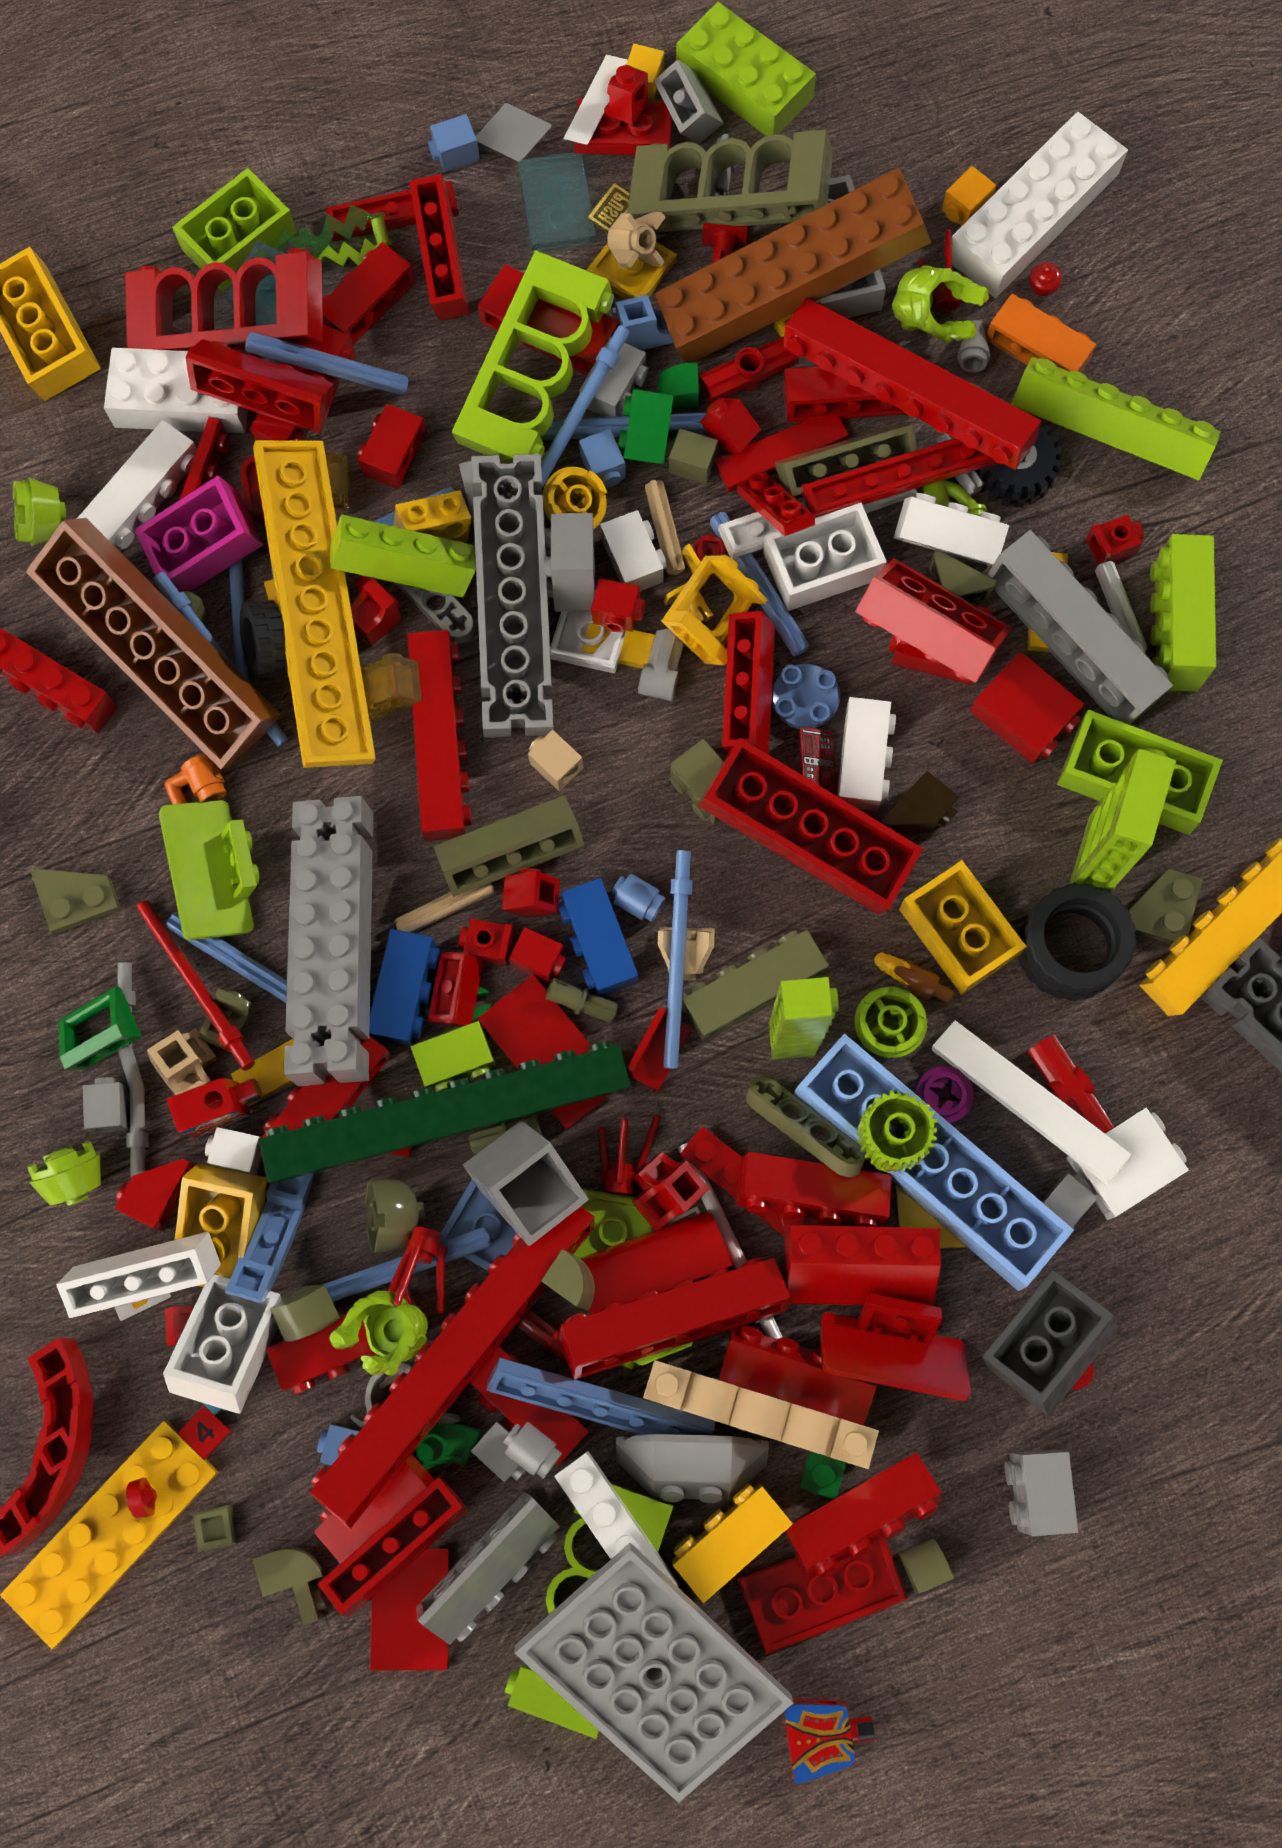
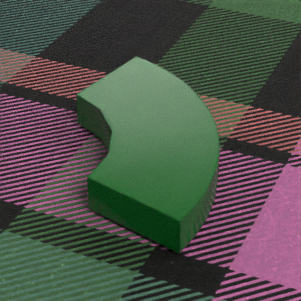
M438 1424L431 1429L412 1454L426 1470L437 1464L450 1462L466 1466L472 1455L471 1450L477 1445L483 1431L464 1424Z

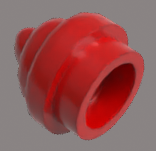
M1052 262L1037 264L1029 275L1031 289L1039 296H1049L1056 292L1062 282L1061 270Z

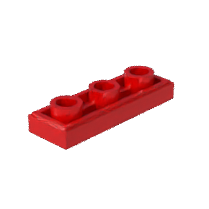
M208 417L180 500L216 476H219L220 466L218 463L221 454H226L230 445V436L226 434L220 419Z
M766 472L754 473L748 479L737 483L738 494L785 537L815 525L814 514Z

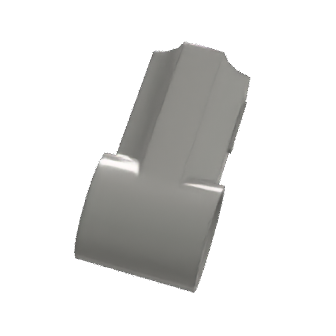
M670 629L656 631L648 664H644L641 673L638 694L672 702L679 676L677 669L684 643Z

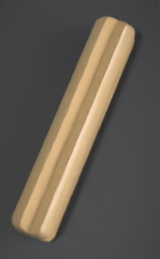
M651 480L650 483L645 485V492L659 547L667 563L665 571L668 575H678L685 570V563L665 485L662 480Z
M488 883L455 897L449 892L396 918L394 921L397 930L415 933L492 895L494 888L491 883Z

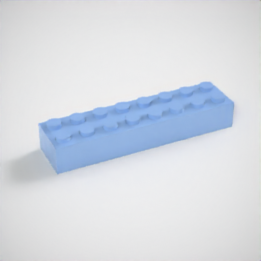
M845 1033L797 1086L793 1094L857 1143L860 1138L857 1136L860 1119L876 1097L880 1098L883 1093L888 1095L893 1090L895 1094L900 1091L901 1095L904 1096L907 1092L910 1098L915 1095L916 1101L921 1100V1098ZM930 1107L929 1111L935 1112L932 1117L938 1121L934 1125V1128H937L934 1136L937 1138L933 1142L934 1147L930 1150V1153L919 1165H915L910 1170L907 1168L904 1172H901L898 1169L896 1173H893L892 1170L889 1172L879 1171L883 1174L892 1175L891 1181L1016 1290L1020 1291L1026 1288L1074 1229ZM894 1124L890 1130L891 1135L898 1139H901V1136L905 1133L902 1127L896 1129Z

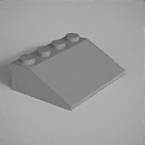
M524 1491L416 1606L418 1621L449 1645L455 1639L462 1642L476 1627L477 1624L473 1621L474 1618L483 1609L490 1612L503 1598L504 1594L500 1590L511 1579L516 1583L526 1574L531 1567L527 1561L536 1551L539 1550L543 1554L557 1540L558 1536L554 1532L560 1526Z

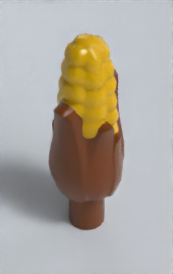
M883 952L877 954L874 958L875 965L881 971L896 979L898 984L903 985L922 999L928 1000L931 996H934L948 1004L954 994L952 989L939 983L940 977L936 973L913 964L910 960L904 961Z

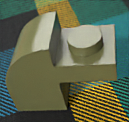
M290 1546L252 1559L263 1597L293 1587L303 1625L316 1622L325 1617L323 1609L328 1607L327 1598L321 1588L316 1586L315 1579L329 1572L325 1563L317 1554L303 1547Z

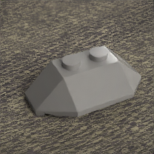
M671 1434L635 1435L631 1438L625 1436L616 1437V1462L653 1498H661L667 1502H679L683 1499H700L705 1503H717L721 1500H730L767 1466L769 1441L764 1440L754 1441L749 1438L735 1436Z

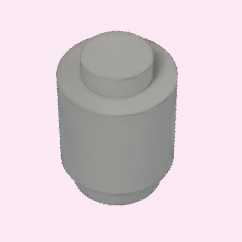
M529 1422L523 1427L516 1424L503 1441L508 1446L504 1454L531 1475L538 1474L543 1479L562 1455L555 1448L557 1444Z

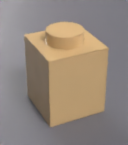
M553 729L546 736L542 734L537 737L529 747L528 757L530 765L559 792L584 768L582 757Z

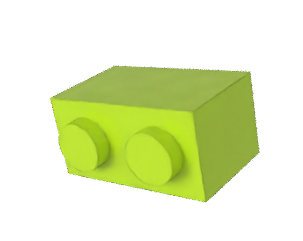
M479 1021L410 1046L425 1088L432 1087L435 1092L448 1089L446 1083L468 1077L470 1081L482 1079L483 1073L496 1067Z

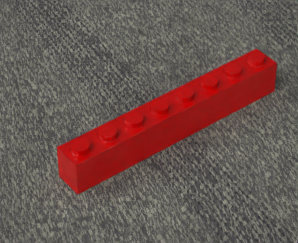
M809 298L804 300L785 324L783 347L789 349L794 355L802 356L817 364L821 369L840 376L849 384L870 392L879 400L888 402L903 410L907 415L916 417L930 424L937 431L960 440L967 447L977 449L992 457L999 464H1005L1016 470L1036 442L1042 420Z

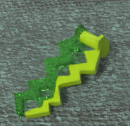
M350 205L345 224L328 214L320 236H315L302 226H300L298 239L283 230L275 255H281L287 242L301 249H304L306 244H309L315 249L313 256L320 261L326 256L343 267L348 257H350L359 266L364 256L370 250H375L382 242L390 246L392 241L388 237L383 218L384 212L371 214ZM367 220H371L377 245H373L365 238L359 253L343 242L339 254L329 246L334 231L351 240L355 224L364 232Z

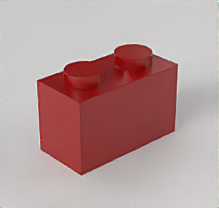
M386 404L382 414H377L374 418L371 429L372 434L368 442H363L360 446L357 460L359 461L363 476L400 490L427 435L423 417Z

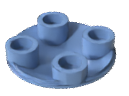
M813 664L788 665L782 670L773 685L771 702L776 715L785 724L796 729L803 727L814 729L824 725L835 715L840 703V690L835 675L829 670Z

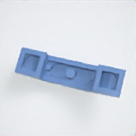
M314 1173L270 1184L266 1193V1205L244 1257H239L227 1285L226 1294L263 1303L283 1266L295 1237L312 1186Z

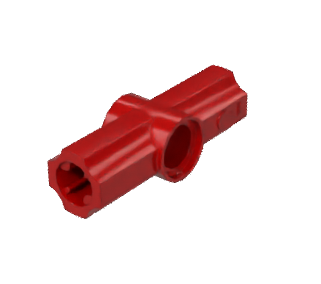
M784 336L757 349L751 347L743 348L737 353L735 359L698 376L701 393L706 401L712 404L715 400L725 398L740 390H755L759 387L762 380L798 364L799 356L794 355L789 349L783 347ZM743 368H751L754 371H746Z
M1055 1034L1045 1038L1026 1051L1047 1083L1045 1087L1050 1093L1103 1133L1114 1128L1112 1122L1093 1095L1095 1090L1089 1077L1082 1068L1073 1064Z

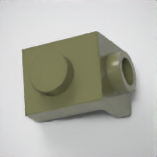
M218 989L214 998L215 1002L231 1026H236L240 1033H242L250 1017L251 1002L236 991L226 992ZM207 1016L198 1033V1039L224 1049L217 1038L219 1035L218 1031Z

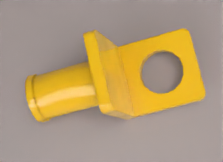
M687 544L684 546L682 555L691 572L694 573L701 562L692 546ZM686 584L666 594L663 601L666 606L672 604ZM698 592L691 602L690 610L701 622H707L714 617V614L710 611L701 593Z

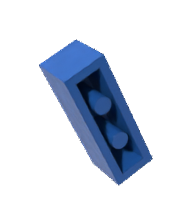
M598 878L561 892L563 903L558 905V909L564 925L571 923L575 936L569 938L576 957L583 955L588 967L582 970L588 989L595 988L598 996L602 997L639 983L638 973L602 879Z
M390 929L370 1012L369 1036L374 1040L410 1047L413 1046L415 1038L420 1039L424 1026V1018L420 1017L423 1003H429L432 992V983H428L431 969H437L440 958V949L436 948L433 937Z

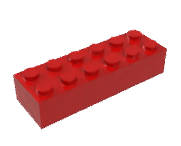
M739 738L733 745L698 804L700 808L878 915L891 908L923 851L922 847L742 738Z

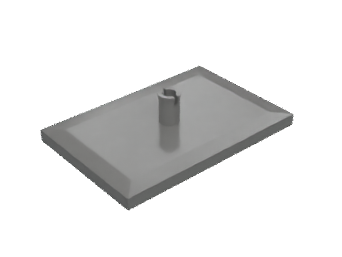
M631 1543L626 1545L515 1645L514 1653L678 1803L794 1703L792 1694Z

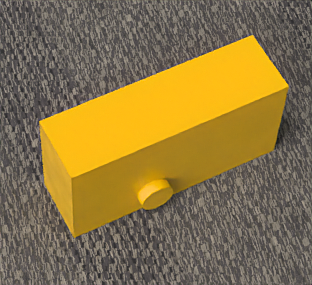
M29 246L0 263V332L27 384L44 401H47L100 370L101 367L48 267Z

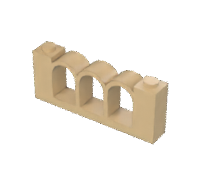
M654 1360L643 1396L644 1399L866 1469H869L879 1430L656 1360Z

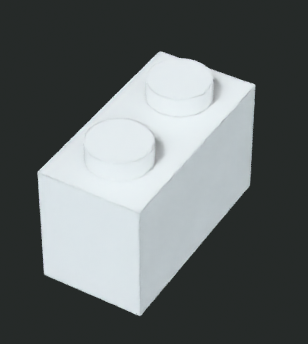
M638 510L600 524L601 540L619 582L639 586L640 591L663 583V569L667 568L665 557L661 549L655 550L651 541L654 539L652 527L648 520L642 521Z

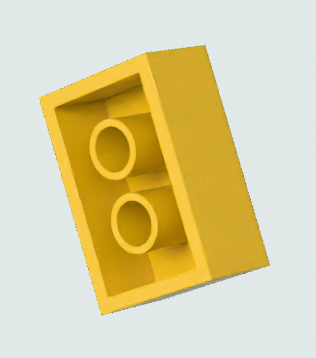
M963 860L907 896L899 908L900 912L961 995L1019 957L1027 947Z
M747 1483L732 1497L735 1502L732 1507L725 1513L720 1508L702 1523L706 1530L696 1538L689 1534L674 1548L676 1555L672 1559L674 1568L703 1604L793 1524L759 1483L754 1487Z

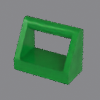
M118 986L113 987L58 1021L59 1057L65 1070H87L142 1038L125 995ZM110 1006L111 1027L81 1043L75 1026Z

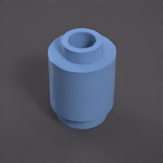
M630 874L627 878L621 876L611 891V895L615 896L614 905L642 921L647 919L653 922L666 900L664 896L659 894V889L633 874Z

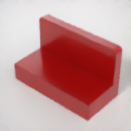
M659 1007L626 1069L629 1078L659 1093L672 1069L664 1068L667 1010ZM682 1022L680 1026L679 1054L692 1031L691 1027Z

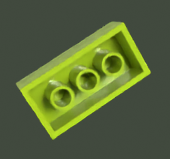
M719 2L676 43V60H680L697 71L710 95L765 136L780 134L814 97L816 73Z
M1171 534L1165 546L1160 547L1158 558L1156 561H1152L1150 567V581L1155 582V593H1152L1150 601V611L1155 614V625L1152 626L1150 636L1151 645L1156 646V657H1153L1152 663L1162 667L1168 674L1169 681L1173 684L1168 691L1198 692L1216 668L1214 536Z
M1088 710L1078 726L1057 785L1101 801L1103 797H1107L1112 784L1118 782L1122 771L1126 766H1129L1131 758L1139 748L1143 750L1147 748L1163 751L1167 757L1177 760L1159 824L1190 835L1201 823L1223 760Z

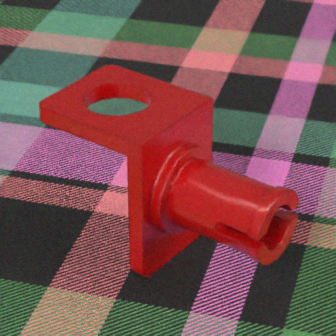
M704 223L702 244L714 247L712 263L730 255L734 249L745 247L749 226L741 227Z

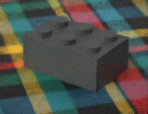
M1052 1270L982 1358L992 1373L1047 1416H1050L1119 1330L1114 1314Z

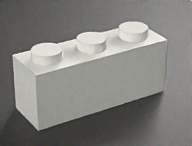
M916 493L915 497L904 499L893 539L934 551L937 549L945 554L986 566H993L1001 554L1009 525L1000 523V516L988 512H981L980 516L967 513L969 507L949 502L948 507L935 504V497L923 493Z
M849 697L845 716L837 797L857 809L878 811L881 800L887 801L890 781L884 780L885 767H891L893 747L887 746L888 734L894 735L896 714H890V701Z

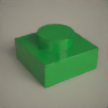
M809 1451L799 1488L836 1499L846 1462Z

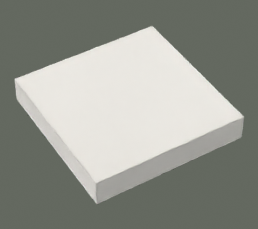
M561 611L550 647V659L615 674L626 630L623 632H612L593 654L581 652L583 644L595 645L603 639L604 627L598 625L600 634L596 638L585 639L588 624L593 623L591 611Z

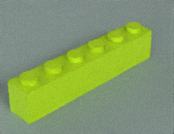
M1031 357L1011 405L1027 413L1198 481L1210 460L1221 431L1216 430L1208 422L1193 421L1183 417L1175 409L1160 408L1151 404L1148 399L1142 396L1132 397L1120 392L1114 385L1094 382L1081 372L1067 371L1056 367L1052 361L1044 358L1036 359Z
M829 977L780 982L768 1024L772 1060L815 1056L819 1046L823 1045V1039H826L829 1026H832V1019H835V1012H838L839 1009L837 989L830 988Z

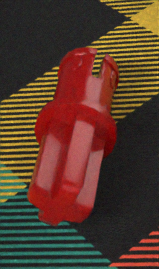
M529 1309L518 1322V1327L544 1346L543 1351L545 1353L549 1350L568 1364L559 1339L560 1327L558 1329L533 1310Z

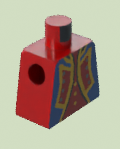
M224 1077L177 1094L166 1100L178 1133L203 1139L214 1134L216 1127L225 1129L248 1118L250 1111L247 1104L261 1099L262 1091L255 1078L239 1084Z
M793 1698L794 1703L783 1712L792 1776L795 1784H801L856 1764L853 1744L875 1741L872 1717L864 1716L849 1719L847 1705L844 1700Z

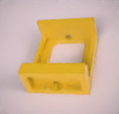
M727 555L705 556L661 621L705 664L725 665L727 663V649L724 646L728 641L729 614L747 612L752 604H766L768 601L759 591V585L754 580L745 577L737 569V562ZM713 573L733 592L734 600L715 629L711 631L691 612L690 605L710 574Z

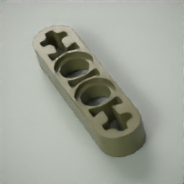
M756 1077L750 1082L746 1094V1102L753 1110L837 1174L845 1177H854L861 1172L866 1160L864 1157L866 1152H861L862 1146L771 1078ZM783 1112L794 1113L799 1119H790ZM811 1133H819L825 1136L827 1141L817 1140Z

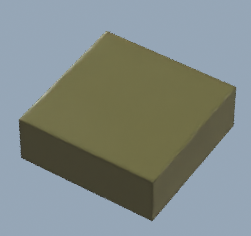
M232 1505L192 1513L198 1552L238 1543Z

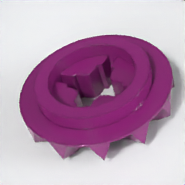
M934 1067L925 1072L917 1083L916 1095L926 1104H929L933 1110L949 1123L961 1120L972 1107L974 1100L972 1084L967 1076L954 1067ZM949 1081L951 1082L949 1095L959 1102L947 1100L944 1105L938 1108L939 1096L934 1094L932 1090H941Z

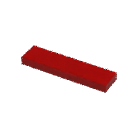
M446 181L445 184L450 194L453 216L459 215L452 181ZM411 189L325 208L333 242L373 234L374 231L370 219L381 216L384 218L387 230L416 224Z
M839 416L810 418L746 446L741 453H729L714 460V467L727 492L730 493L737 490V483L748 479L754 473L766 472L769 475L776 473L775 461L847 440L849 434Z

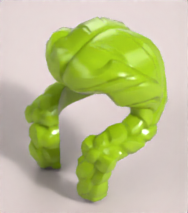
M924 265L921 268L911 269L905 273L899 282L897 293L892 303V310L895 317L901 321L902 329L905 331L920 329L946 343L953 342V339L955 341L974 339L977 334L975 322L972 323L969 320L964 322L946 321L940 325L936 322L930 312L933 303L932 291L938 284L944 282L947 288L952 291L954 298L963 300V302L968 304L973 303L983 306L988 301V294L990 293L986 287L973 283L971 279L961 276L956 271L952 272L951 268L943 269Z
M375 1291L367 1297L359 1299L355 1302L354 1307H351L342 1325L337 1330H334L329 1338L332 1346L336 1349L351 1348L359 1341L358 1333L363 1320L370 1349L379 1355L361 1356L363 1369L371 1375H379L383 1372L388 1376L395 1375L401 1363L415 1357L422 1346L427 1343L428 1323L426 1316L418 1307L408 1304L404 1298L399 1306H395L396 1292Z

